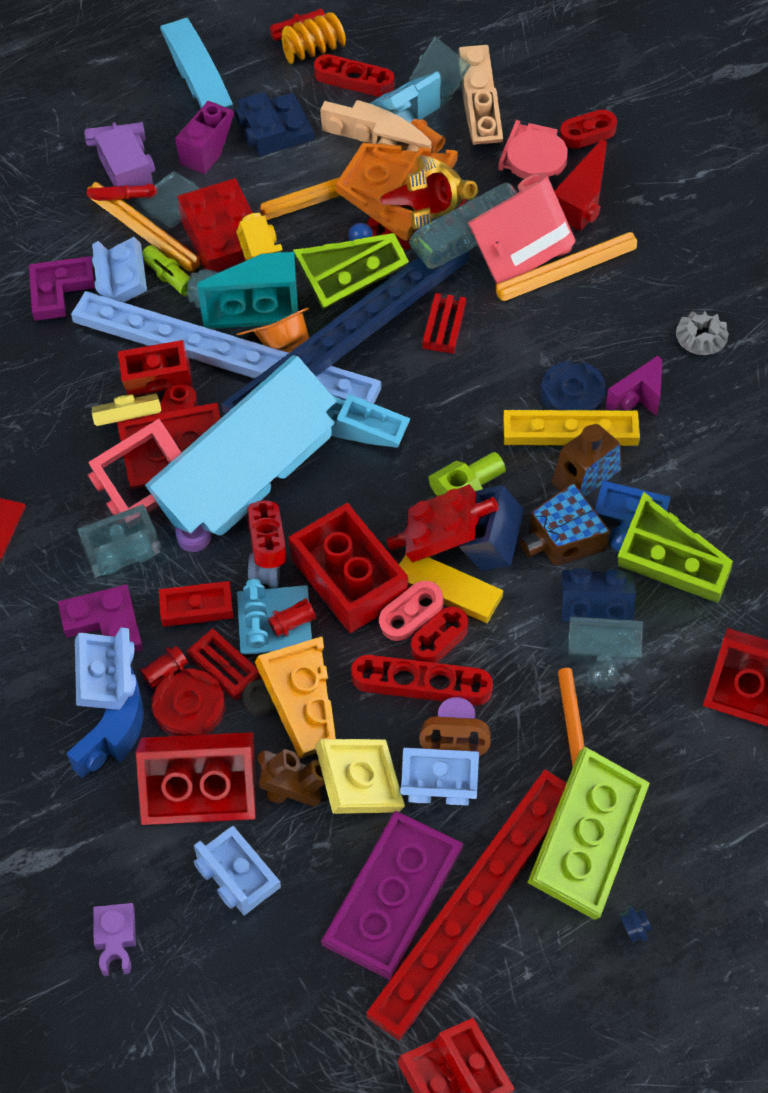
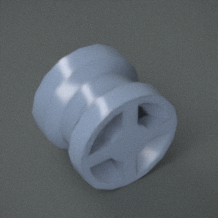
M250 552L248 580L257 579L260 580L261 584H268L270 588H278L280 566L276 568L259 567L254 563L253 552Z

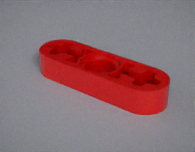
M330 54L321 55L314 61L315 78L321 83L376 97H381L388 92L394 91V74L387 68ZM358 73L361 76L359 78H349L347 75Z
M267 500L251 503L248 506V524L254 563L262 568L279 567L286 561L285 539L279 506L275 502Z

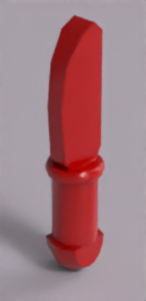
M150 183L139 186L124 185V187H99L87 190V196L97 201L129 200L131 198L146 197L151 199L157 194V188Z

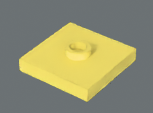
M157 393L134 398L133 394L116 397L112 403L93 406L92 417L94 425L100 426L160 413L161 406Z
M320 739L315 745L333 814L392 813L395 810L400 812L405 807L386 740Z

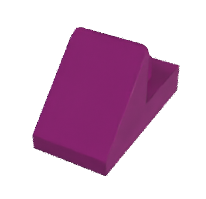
M656 356L608 389L605 409L607 411H628L640 401L649 411L657 416L661 394L662 359Z

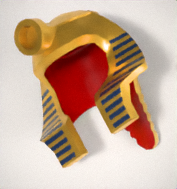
M420 155L415 160L411 174L406 175L407 182L382 194L378 200L384 205L396 206L398 204L411 206L413 209L410 215L412 228L421 227L424 235L429 237L430 233L462 203L463 199L472 200L476 197L478 187L474 181L462 180L458 173L445 163Z

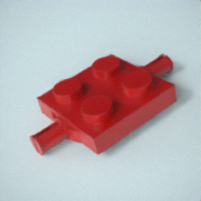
M470 484L458 489H451L445 494L430 500L420 501L414 506L409 507L408 524L404 532L387 537L388 548L391 551H395L406 546L405 554L414 563L475 539V527L480 517L495 511L497 512L499 508L498 503L494 497H491L476 504V492Z

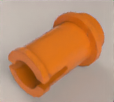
M423 119L411 121V124L431 141V152H439L445 144V137L428 127L427 122Z

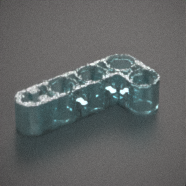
M510 183L501 184L418 229L410 238L409 245L427 268L435 269L478 246L467 222L519 192Z

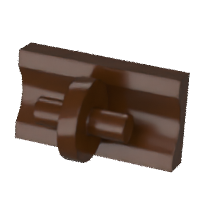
M283 749L278 754L264 750L257 756L262 768L259 785L260 788L266 790L269 801L280 804L288 797L314 807L321 802L320 788L325 785L319 761L314 760L309 765H304L300 763L299 757L295 752Z

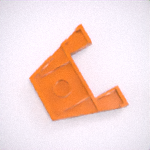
M362 143L336 182V192L398 237L407 241L415 229L412 228L410 216L413 211L395 205L381 204L378 198L382 194L407 182L406 175L411 174L415 160L420 155L437 159L453 168L458 160V151L446 149V154L431 153V148L422 147L418 151L401 150V146Z

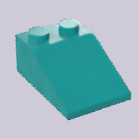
M294 252L260 254L197 282L203 327L208 329L265 326L276 323L299 311Z

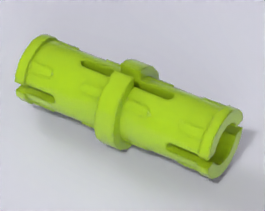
M149 245L142 251L143 262L157 273V277L162 282H168L183 296H188L193 292L196 287V281L180 269V264L175 259L166 257L154 245ZM163 266L170 270L174 275L169 273Z

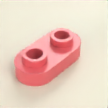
M420 581L393 600L380 613L379 624L382 633L393 641H402L413 635L442 610L444 600L440 587L431 581ZM428 598L432 600V603L424 607L420 605L421 600ZM396 620L404 622L401 628L392 627L393 622Z

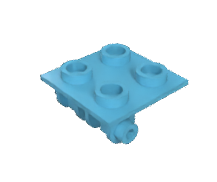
M251 579L246 582L243 591L237 592L240 652L242 655L269 653L312 640L311 622L289 631V636L287 637L283 635L276 637L268 623V618L273 616V611L277 610L280 612L305 598L309 602L307 585L265 589L261 585L260 580Z

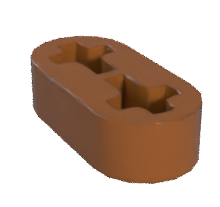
M437 716L424 721L420 729L419 740L423 749L477 751L479 756H481L490 747L491 733L488 725L482 720ZM435 729L440 730L441 738L439 742L433 741L432 733ZM470 732H478L477 744L470 743Z

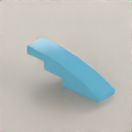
M188 18L160 26L182 79L185 78L192 96L197 98L200 108L207 101H211L232 110L233 103L224 83Z
M348 394L346 400L333 396L337 402L326 411L327 415L335 423L331 426V436L366 444L399 447L410 418Z

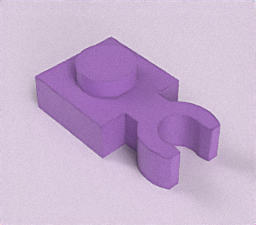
M133 903L93 907L94 946L96 950L105 949L99 958V967L102 974L109 976V964L116 959L122 961L124 974H129L131 961L124 947L136 946L135 908Z

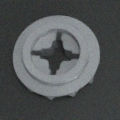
M692 311L688 317H681L676 329V337L679 344L687 351L698 355H710L720 351L726 345L729 335L727 323L720 322L718 314L709 316L706 311L702 314H696ZM704 328H708V329H709V330H708V333L704 332V333H702L701 335L699 334V335L696 337L697 329H698V330H703Z

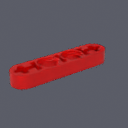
M375 655L358 657L351 667L354 686L360 691L441 702L449 698L460 697L469 701L473 706L486 703L492 695V677L488 672L480 668ZM366 668L373 669L370 679L363 678ZM384 670H388V682H383ZM400 671H407L414 676V679L407 685H401L395 682L394 676ZM442 675L449 679L450 685L445 689H435L429 682L433 677ZM456 678L461 679L460 691H456ZM473 682H480L479 692L472 691Z

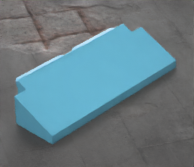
M292 355L145 486L174 527L192 533L201 525L206 531L223 535L248 513V506L251 503L261 501L269 494L271 490L270 482L275 477L286 478L331 437V426L335 423L327 415L326 411L337 401L298 356Z

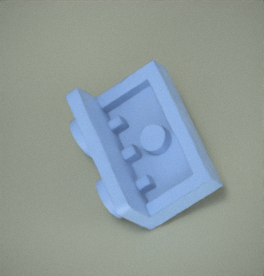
M121 627L115 637L78 633L75 638L77 706L120 710L128 697L133 696L136 678L134 674H131L130 663L134 656V643L129 641V628Z
M403 748L400 794L408 795V802L431 803V796L446 797V804L469 805V798L477 799L479 752Z
M234 826L230 827L206 846L201 841L194 845L197 859L194 860L196 868L206 880L212 877L220 886L217 892L230 909L236 906L243 915H246L281 888L278 878Z

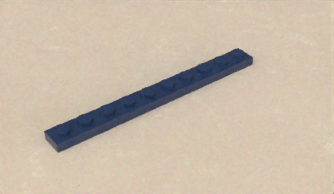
M448 237L443 238L222 403V412L224 414L228 413L292 355L298 356L315 376H318L467 263L470 251Z

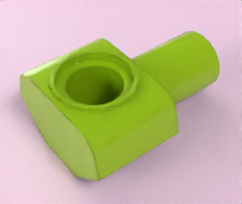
M492 452L469 466L466 463L455 461L428 476L429 483L437 496L468 484L472 486L474 491L482 490V485L505 473L506 467L502 458L496 452Z

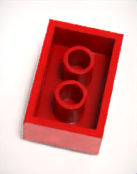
M236 178L177 196L181 222L196 254L200 258L199 261L207 278L246 261L236 231L240 221H243L242 219L245 216L253 214Z
M348 503L289 536L291 560L349 633L354 632L380 616L381 611L408 589V575Z

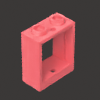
M157 419L88 462L93 471L88 474L91 482L98 492L105 489L111 499L106 505L117 521L123 518L127 525L157 508L159 504L150 494L128 508L103 468L151 438L154 439L170 464L181 454V451L160 419Z

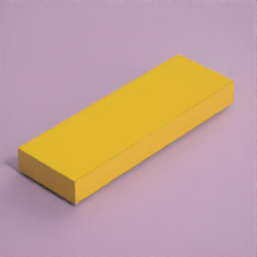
M405 554L399 564L408 575V589L417 582L431 581L440 587L444 605L458 607L467 615L486 624L503 597V590L429 557L412 563Z

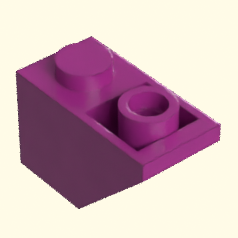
M207 101L176 137L180 165L204 175L221 156L234 116L233 110L211 101Z

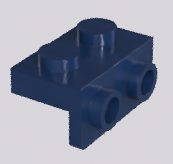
M585 568L562 570V621L628 625L633 623L636 595L633 573H626L617 569L607 572H594Z

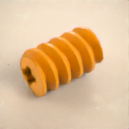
M332 12L326 13L324 17L316 16L314 21L306 19L303 24L297 22L293 25V28L285 26L282 30L283 50L290 64L294 63V54H297L298 58L303 61L305 59L304 51L306 50L310 57H315V47L318 48L321 54H324L326 52L325 44H328L332 51L336 50L337 40L341 47H344L346 44L343 26Z

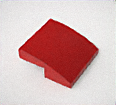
M474 1018L440 1032L435 1040L402 1054L397 1061L413 1093H513L515 1090Z

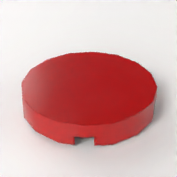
M185 669L182 673L176 675L174 673L170 674L156 686L151 699L154 719L160 729L170 736L206 735L212 732L221 722L226 709L224 692L217 679L205 671L196 669Z

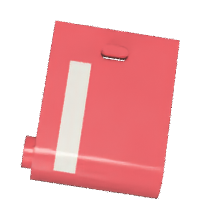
M544 172L525 178L518 184L519 193L467 222L496 285L529 272L555 256L559 257L569 253L572 250L571 246L576 241L550 180Z

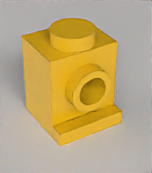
M253 213L245 216L242 219L243 221H240L236 232L246 261L260 254L282 252L281 244L274 245L277 242L276 233L272 224H267L265 215L261 216L260 213Z

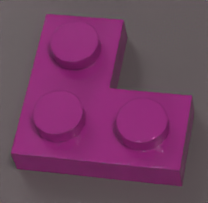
M91 256L29 264L31 304L34 321L66 317L64 292L95 288L94 266Z
M127 584L58 601L66 638L76 636L78 633H89L101 630L104 636L115 637L121 627L129 628V641L134 643V653L143 651Z

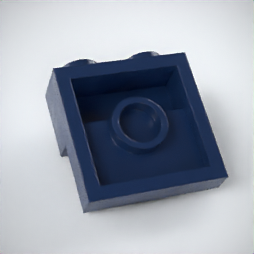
M263 92L237 100L238 108L234 109L236 121L239 127L244 126L247 143L249 146L255 147L259 157L315 140L314 130L294 93L268 99L266 93Z

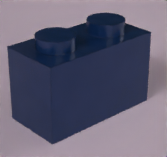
M503 485L475 491L476 504L494 497L499 508L497 512L495 511L480 517L475 527V539L461 544L459 548L481 571L511 566L524 508Z

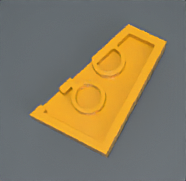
M323 637L259 655L255 661L299 759L317 753L315 745L320 739H336L331 701L327 695V668L323 664Z

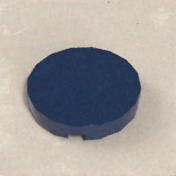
M563 361L553 365L545 372L540 392L541 400L548 410H599L602 407L606 397V382L600 371L590 364L581 362L580 365L572 364L573 361Z

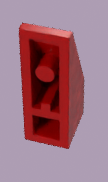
M602 139L554 191L569 226L579 231L588 222H594L600 212L598 203L607 141Z

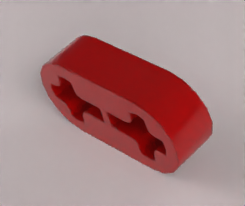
M453 606L440 610L412 637V658L416 661L439 662L467 635V614L462 609ZM446 621L451 624L457 621L458 628L451 626L445 631ZM434 641V651L430 649L421 651L422 643L428 646Z

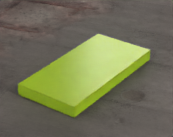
M587 747L582 748L578 753L527 883L594 920L600 918L650 783Z

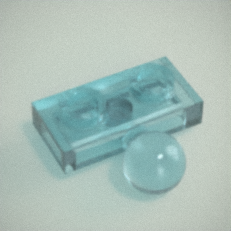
M570 617L568 655L597 657V661L592 664L589 670L590 680L599 688H609L618 679V669L612 662V658L641 659L643 621Z

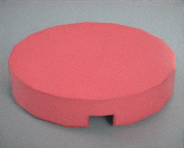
M529 130L521 132L509 143L507 164L514 169L513 172L518 177L523 179L542 172L546 173L549 178V176L554 174L556 176L564 170L567 164L568 149L564 141L556 134L545 130Z

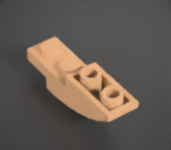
M488 45L459 47L462 75L461 86L473 145L503 142L497 91L494 88L489 47Z
M357 100L353 108L327 101L321 107V125L324 132L372 144L401 146V150L418 151L420 147L431 148V141L414 125L378 106Z

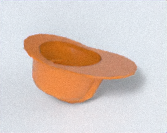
M309 308L298 311L276 323L237 333V335L254 332L264 346L290 353L309 339L303 313L309 310Z

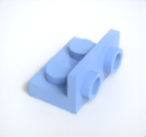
M135 237L109 250L99 241L92 244V263L96 275L94 285L100 296L124 303L147 291L141 243Z

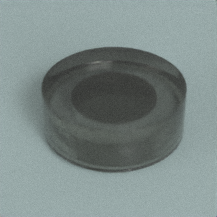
M263 679L255 680L246 686L243 692V702L246 711L250 715L257 718H265L277 711Z

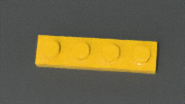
M504 410V445H566L580 435L586 426L599 424L618 440L621 446H638L640 440L638 411Z

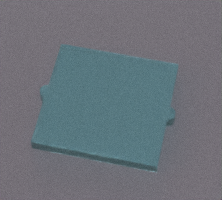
M434 37L424 55H420V61L409 79L414 80L438 71L441 76L440 105L445 107L455 90L460 88V82L471 65L441 40Z
M175 171L154 185L157 188V194L153 198L136 199L137 205L149 212L151 218H157L171 229L181 222L177 196L200 189L195 186L194 181H188Z

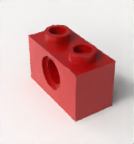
M183 340L118 351L122 383L128 395L133 394V396L165 391L169 387L179 384L193 386L189 357Z

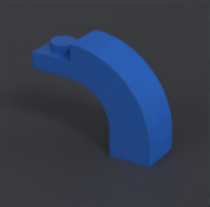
M137 679L133 696L128 697L120 710L106 709L99 724L67 752L72 769L80 777L84 778L90 771L98 770L105 763L109 754L121 762L135 745L141 732L144 716L143 701Z

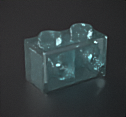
M144 504L77 529L83 552L95 578L101 575L113 574L120 570V568L135 562H145L160 553L157 533Z

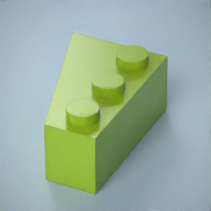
M394 233L293 250L295 259L322 310L402 269L409 263Z
M645 492L642 494L618 554L619 567L716 603L720 601L733 563L730 558L698 533L695 534L683 525L671 512L668 513L656 504Z

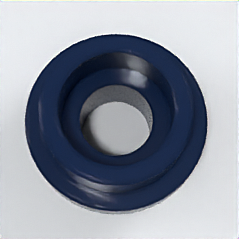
M632 903L626 905L628 909L620 912L619 915L632 943L640 939L643 942L648 941L646 932L652 930V927L643 907L635 910Z

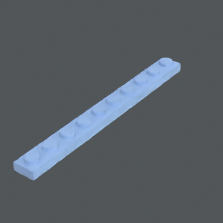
M85 291L71 313L74 323L148 346L183 340L190 359L251 378L258 377L289 354ZM333 366L328 367L316 376L331 395L346 400L348 394L374 404L381 390V381Z

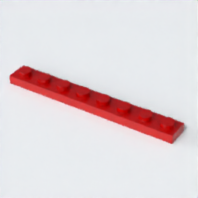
M544 769L367 1011V1019L398 1041L402 1039L545 839L567 784L566 782Z

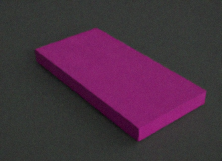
M395 810L321 940L322 946L391 980L399 969L463 850V843Z

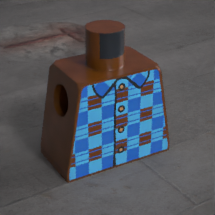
M599 424L586 426L580 435L566 444L560 451L552 485L559 491H562L574 483L583 496L587 497L602 485V481L609 480L622 469L620 443Z
M572 483L533 510L529 528L531 534L520 539V546L528 558L544 551L554 565H562L607 550L610 531L577 486Z

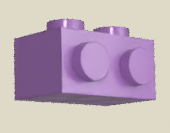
M129 124L94 135L98 156L113 186L124 187V185L139 186L146 185L147 183L153 184L151 175L152 172H155L153 160L150 154H144L145 150L139 134H133Z

